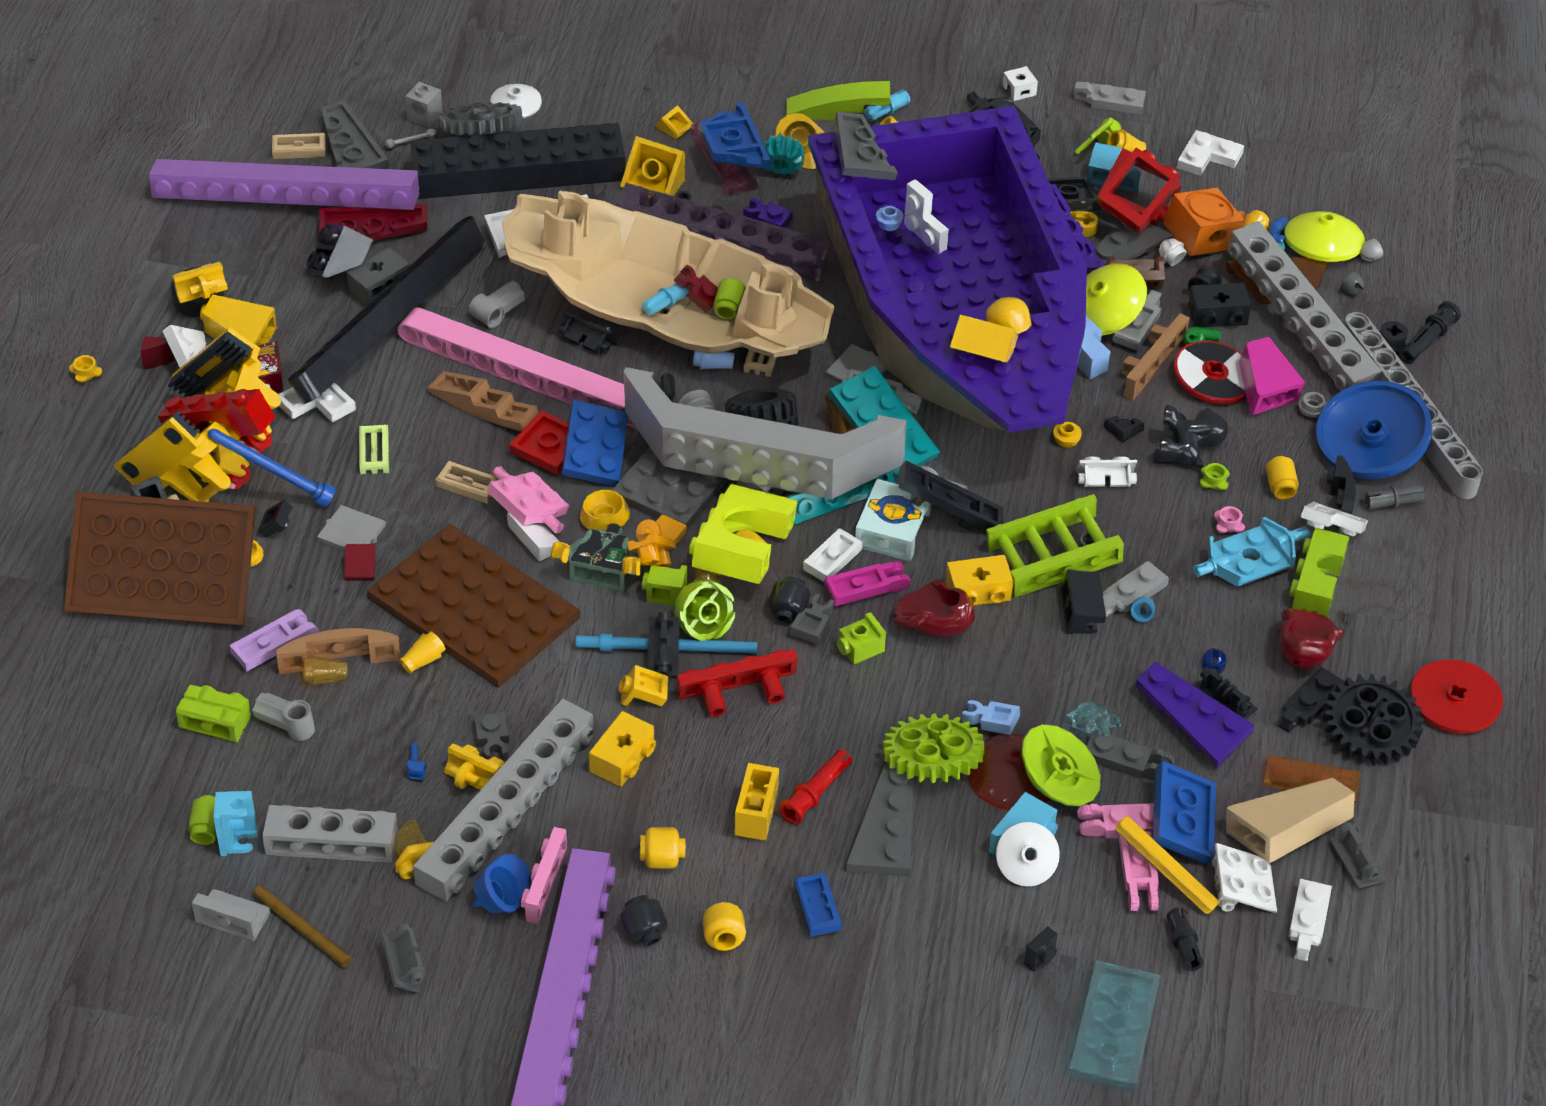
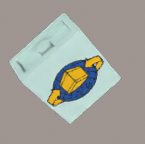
M877 479L856 526L855 537L863 542L862 549L911 562L914 555L915 537L924 516H930L931 503L925 501L921 506L910 503L911 494L898 488L899 484Z

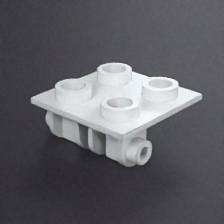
M1216 843V854L1212 860V865L1215 867V888L1219 891L1218 906L1223 911H1232L1234 906L1240 902L1277 913L1270 863L1260 856Z

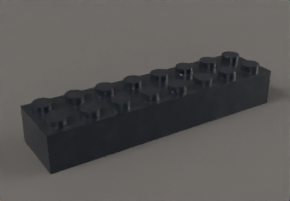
M619 123L410 141L412 169L418 171V199L622 181L626 169L625 152Z

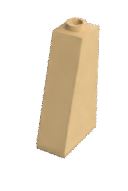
M1329 778L1227 807L1226 833L1265 861L1271 863L1353 818L1355 792L1336 779Z

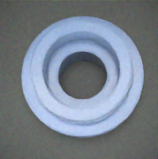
M893 206L882 207L876 213V221L883 230L893 231L902 223L903 213Z

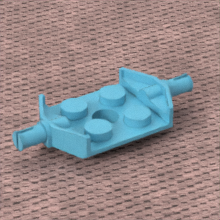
M1263 517L1261 526L1217 542H1213L1214 537L1210 536L1208 543L1209 559L1204 563L1194 565L1193 572L1196 577L1212 572L1214 576L1218 575L1234 586H1241L1294 566L1296 558L1295 542L1309 538V529L1303 526L1292 531L1287 530V528ZM1244 556H1253L1257 560L1253 561L1251 559L1244 558Z

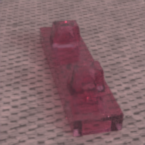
M700 122L691 124L693 136L728 195L733 196L753 191L754 181L745 166L713 161L699 132Z

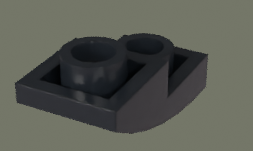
M1337 455L1335 467L1329 466L1326 483L1332 484L1330 495L1337 496L1335 505L1341 506L1340 511L1352 515L1356 496L1354 477L1344 457Z

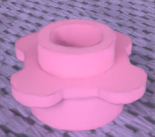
M1232 506L1216 511L1214 514V518L1218 523L1216 530L1220 533H1242L1245 525L1242 524L1243 514L1241 511Z

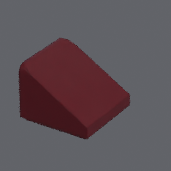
M144 337L140 350L143 369L155 368L176 360L166 338Z
M346 544L344 579L374 580L376 569L375 545Z

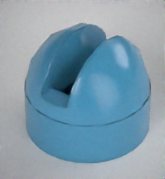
M1138 597L1133 601L1131 615L1135 620L1147 622L1153 618L1155 604L1149 597ZM1141 602L1146 603V614H1141Z

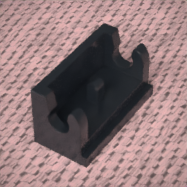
M1067 570L1060 588L1067 634H1073V632L1096 633L1098 632L1097 626L1086 624L1089 622L1104 623L1106 619L1099 572Z

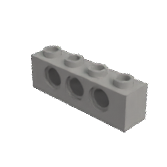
M269 805L262 836L266 855L393 863L398 826L396 813L386 811L374 812L354 809L342 810L322 807Z

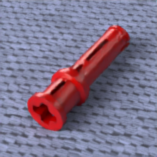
M838 749L807 783L798 784L794 789V794L788 800H783L778 805L779 813L787 822L793 825L800 824L804 814L819 804L820 795L852 764L851 755L842 760L848 754L847 751Z

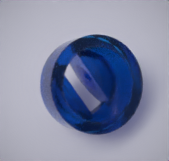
M1211 648L1203 655V669L1206 667L1210 669L1215 668L1217 673L1220 674L1226 668V654L1221 649ZM1212 658L1217 659V664L1211 663Z

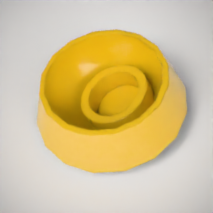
M599 490L586 497L579 518L587 529L605 531L606 526L611 523L621 527L625 525L629 519L630 510L619 493L612 490Z

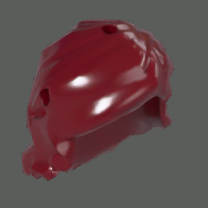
M937 579L930 581L910 594H905L898 599V604L893 607L896 610L893 612L895 624H900L903 630L916 629L920 634L934 637L951 638L961 635L969 629L975 620L974 603L967 593L960 588H951L947 583Z
M1289 607L1281 612L1282 623L1278 630L1280 651L1283 659L1295 669H1314V667L1321 665L1333 654L1332 650L1336 642L1344 636V631L1337 628L1332 620L1318 614L1316 611L1308 612L1305 608L1299 610Z

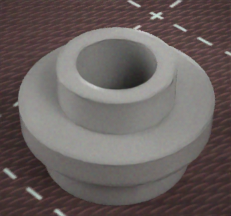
M1308 392L1300 399L1299 410L1305 416L1317 418L1327 403L1322 394Z

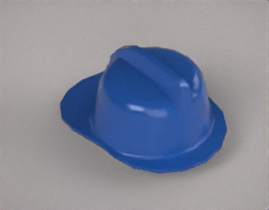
M505 854L500 856L477 877L474 883L477 899L473 906H482L483 909L492 914L515 911L521 906L524 890L526 888L530 889L532 885L531 872L528 866L515 855Z

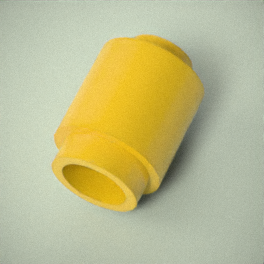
M1274 457L1266 464L1270 491L1277 499H1290L1297 494L1299 487L1294 462L1288 457Z

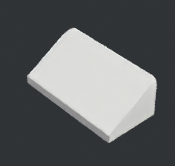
M509 512L507 513L508 527L540 562L550 557L553 543L560 542L543 523L523 526Z

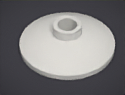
M524 84L502 86L492 94L490 99L492 104L502 102L521 106L523 118L535 114L542 104L540 93L533 87Z
M1032 822L1015 824L1008 828L998 841L996 847L997 865L1001 873L1009 881L1017 885H1039L1048 880L1058 866V843L1053 834L1040 824ZM1028 848H1032L1035 851V857L1030 861L1025 857V851Z

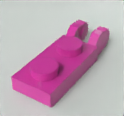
M894 561L881 565L878 563L826 577L824 579V587L830 599L834 600V606L836 607L890 591L894 593L900 590L903 591L910 585L911 580L907 574L900 575L904 567L900 561Z

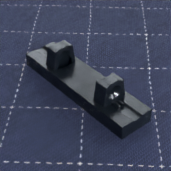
M907 460L900 466L898 488L911 494L910 503L921 506L927 501L958 516V525L967 530L973 525L987 530L998 524H1003V507Z

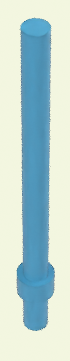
M601 633L600 636L576 635V647L600 648V651L612 652V649L649 650V638L613 637V634ZM679 639V651L757 654V642Z

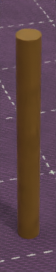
M259 885L255 888L253 895L270 907L272 911L343 968L350 965L352 957L265 887Z

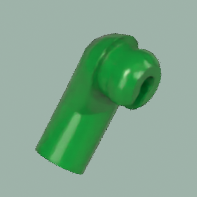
M1193 327L1183 335L1182 342L1184 345L1198 341L1219 342L1221 330Z

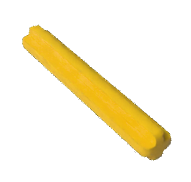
M1129 816L1121 819L1115 827L1116 831L1205 914L1211 913L1216 908L1219 901Z

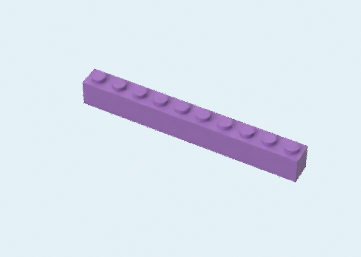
M157 159L149 173L152 198L414 210L419 197L418 171Z
M572 848L511 1106H564L567 1087L563 1085L564 1077L571 1076L573 1057L569 1056L571 1048L576 1049L578 1045L579 1028H576L577 1020L583 1021L586 1001L582 1000L584 992L589 993L592 973H588L589 966H595L598 946H594L596 938H602L604 919H600L601 913L608 911L610 893H606L608 886H613L616 868L610 864V853Z

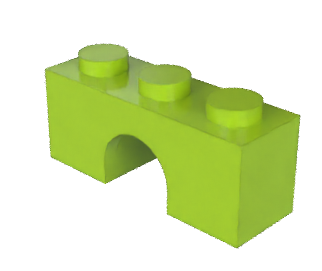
M1315 528L1312 539L1306 538L1302 555H1306V559H1299L1296 575L1300 576V579H1293L1289 596L1294 597L1292 609L1301 610L1305 608L1308 612L1316 611L1318 614L1328 616L1337 577L1326 574L1340 575L1350 536Z

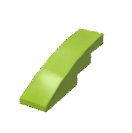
M890 81L856 82L811 90L787 98L786 115L798 113L804 114L811 120H834L836 112L864 113V105L890 106Z

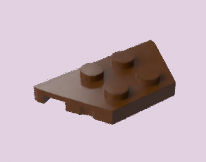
M1291 257L1290 259L1317 291L1329 262L1307 257ZM1228 260L1226 271L1229 274L1234 272L1240 278V283H1245L1246 289L1252 293V296L1260 304H1271L1267 297L1260 293L1258 286L1251 277L1245 274L1237 260Z

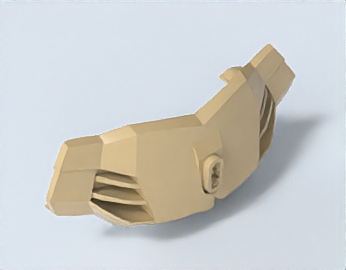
M561 190L558 192V199L527 194L518 195L516 208L502 221L506 240L503 242L510 262L548 276L560 293L571 304L597 317L616 324L646 330L671 344L708 354L744 347L771 357H781L797 354L799 350L820 345L826 341L834 310L833 304L804 287L801 276L792 268L767 260L765 256L722 238L714 240L689 231L685 225L638 211L632 212L602 200L584 198L577 193L563 192ZM686 265L694 269L698 278L705 275L717 287L721 280L727 278H736L746 287L737 315L731 320L718 317L715 314L714 306L709 312L705 313L688 297L678 300L673 307L669 309L663 308L651 316L646 315L642 309V303L656 295L659 289L663 287L668 288L675 284V277L681 273L680 271Z

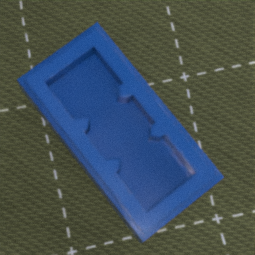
M819 873L794 878V888L810 937L841 931L842 923L826 874Z

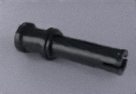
M1450 301L1442 302L1438 306V311L1426 318L1425 326L1399 351L1400 359L1406 364H1412L1435 338L1444 336L1448 332L1449 326L1461 318L1459 308Z

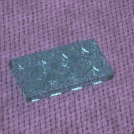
M1096 960L1069 1076L1135 1091L1161 975Z

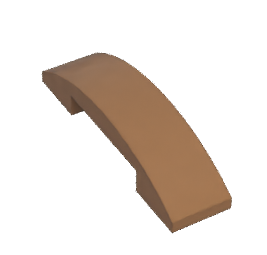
M363 628L334 629L313 633L293 640L276 650L279 674L310 671L309 661L369 654L371 663L401 659L399 637L397 635Z

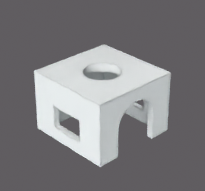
M1027 66L1004 72L1003 87L1006 90L1007 86H1011V99L1013 101L1036 96L1038 81ZM1029 90V93L1021 95V91Z

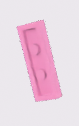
M554 827L550 838H545L543 841L540 864L535 863L531 874L532 885L530 889L526 888L524 890L521 900V907L525 908L526 922L539 924L567 851L566 829Z

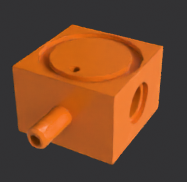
M1218 188L1173 194L1163 224L1176 240L1184 244V249L1189 256L1227 251L1232 231L1242 228L1245 221V213L1237 211Z

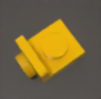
M635 665L630 673L624 675L620 681L618 690L621 693V705L628 706L635 697L663 706L667 700L668 676Z

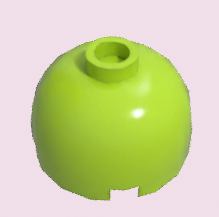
M697 580L688 584L679 592L675 600L674 614L675 617L679 618V627L687 635L700 641L712 638L718 639L730 629L735 619L732 604L735 601L730 591L721 584L714 581Z

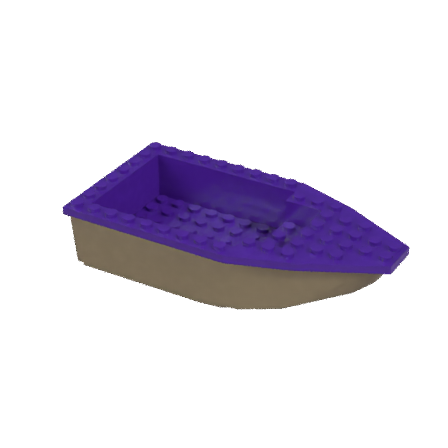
M1015 106L870 126L876 135L875 141L880 149H884L888 155L887 162L890 166H894L898 172L895 180L842 175L836 131L808 135V146L816 164L818 207L866 333L884 367L918 396L987 428L1005 430L1009 433L1064 424L1085 335L1087 264ZM915 179L933 194L931 215L949 229L947 250L940 254L930 246H927L921 238L908 230L904 225L907 183ZM893 206L902 211L903 221L896 230L887 231L879 227L876 221V213L880 208ZM1004 297L1019 298L1027 305L1032 325L1026 331L1018 334L1014 351L1007 363L950 347L960 315L987 322L986 311L988 307L997 299Z

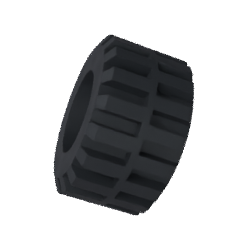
M779 388L749 390L739 393L725 402V411L727 413L799 426L796 395L788 390Z

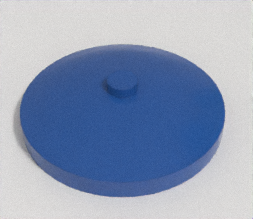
M1368 381L1342 390L1324 406L1317 421L1316 436L1320 452L1330 466L1335 467L1337 455L1343 456L1354 478L1376 480L1391 477L1407 470L1423 456L1431 441L1432 422L1427 405L1413 390L1394 382Z

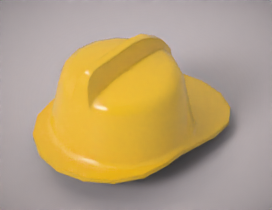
M793 113L786 115L778 123L775 136L777 137L781 133L783 136L788 137L791 134L793 140L800 139V144L804 146L805 159L802 167L812 170L816 169L815 161L808 146V135L825 132L804 114Z

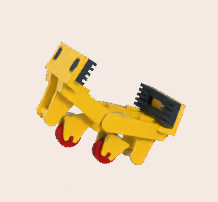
M230 327L172 375L168 384L169 388L174 386V391L179 389L178 394L185 393L183 397H192L197 394L210 395L220 391L224 393L235 392L239 389H260L271 409L277 408L281 403L280 396L258 378L262 365L257 359L260 347ZM178 410L142 441L123 454L113 465L133 486L158 476L163 488L169 485L190 501L209 502V498L218 491H224L227 488L231 490L240 488L249 481L251 472L249 463L244 457L209 439L208 431L213 428L261 453L272 443V430L268 425L261 435L239 437L227 426L216 421H210V425L201 433H198L200 430H194L195 425L192 424L190 426L189 419L183 420L185 416L182 415L180 417L179 414L181 412ZM211 451L214 452L213 457L209 454ZM188 469L202 477L201 481L210 484L202 488Z

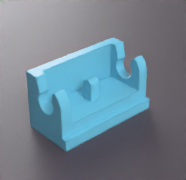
M252 791L216 792L214 823L221 856H227V854L248 853L253 850V845L250 843H238L241 838L258 837Z

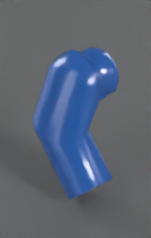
M1279 217L1269 224L1268 232L1276 242L1286 241L1285 236L1280 235L1289 222L1286 217Z

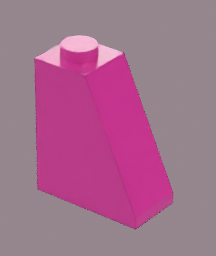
M1270 337L1246 343L1239 365L1250 413L1254 415L1298 402L1305 381Z

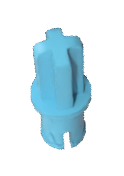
M899 90L890 95V106L870 105L864 110V115L868 121H873L883 115L890 116L898 108L908 105L910 103V96L907 91Z
M676 283L668 288L663 287L658 290L656 295L642 303V309L646 315L650 316L663 308L669 309L678 300L687 297L686 294L689 290L678 286Z

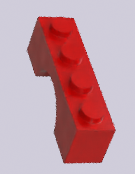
M239 389L235 392L226 393L220 391L210 395L197 394L185 398L174 397L166 402L165 408L157 416L162 424L179 410L181 412L179 416L184 415L185 418L183 420L185 421L189 419V425L194 424L195 427L193 429L200 430L198 433L206 429L210 425V421H216L230 428L239 437L261 435L276 417L260 389Z

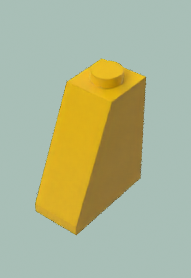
M212 294L208 303L202 306L200 312V319L203 321L205 333L214 339L230 327L255 345L269 343L277 329L275 309L269 306Z

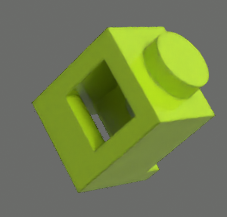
M651 565L649 573L644 572L642 579V590H646L647 603L675 606V600L679 592L687 586V566L681 565L680 569Z
M869 612L865 614L864 619L839 629L838 649L842 655H847L853 665L885 652L886 631L873 614Z

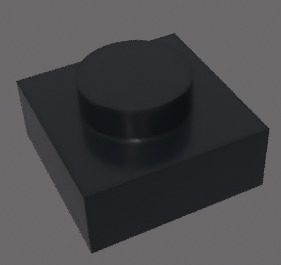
M282 500L266 510L258 532L265 538L276 532H282L290 522L288 517L293 506L287 501Z
M1047 926L1026 945L1024 965L1033 972L1040 965L1048 964L1056 955L1058 934Z

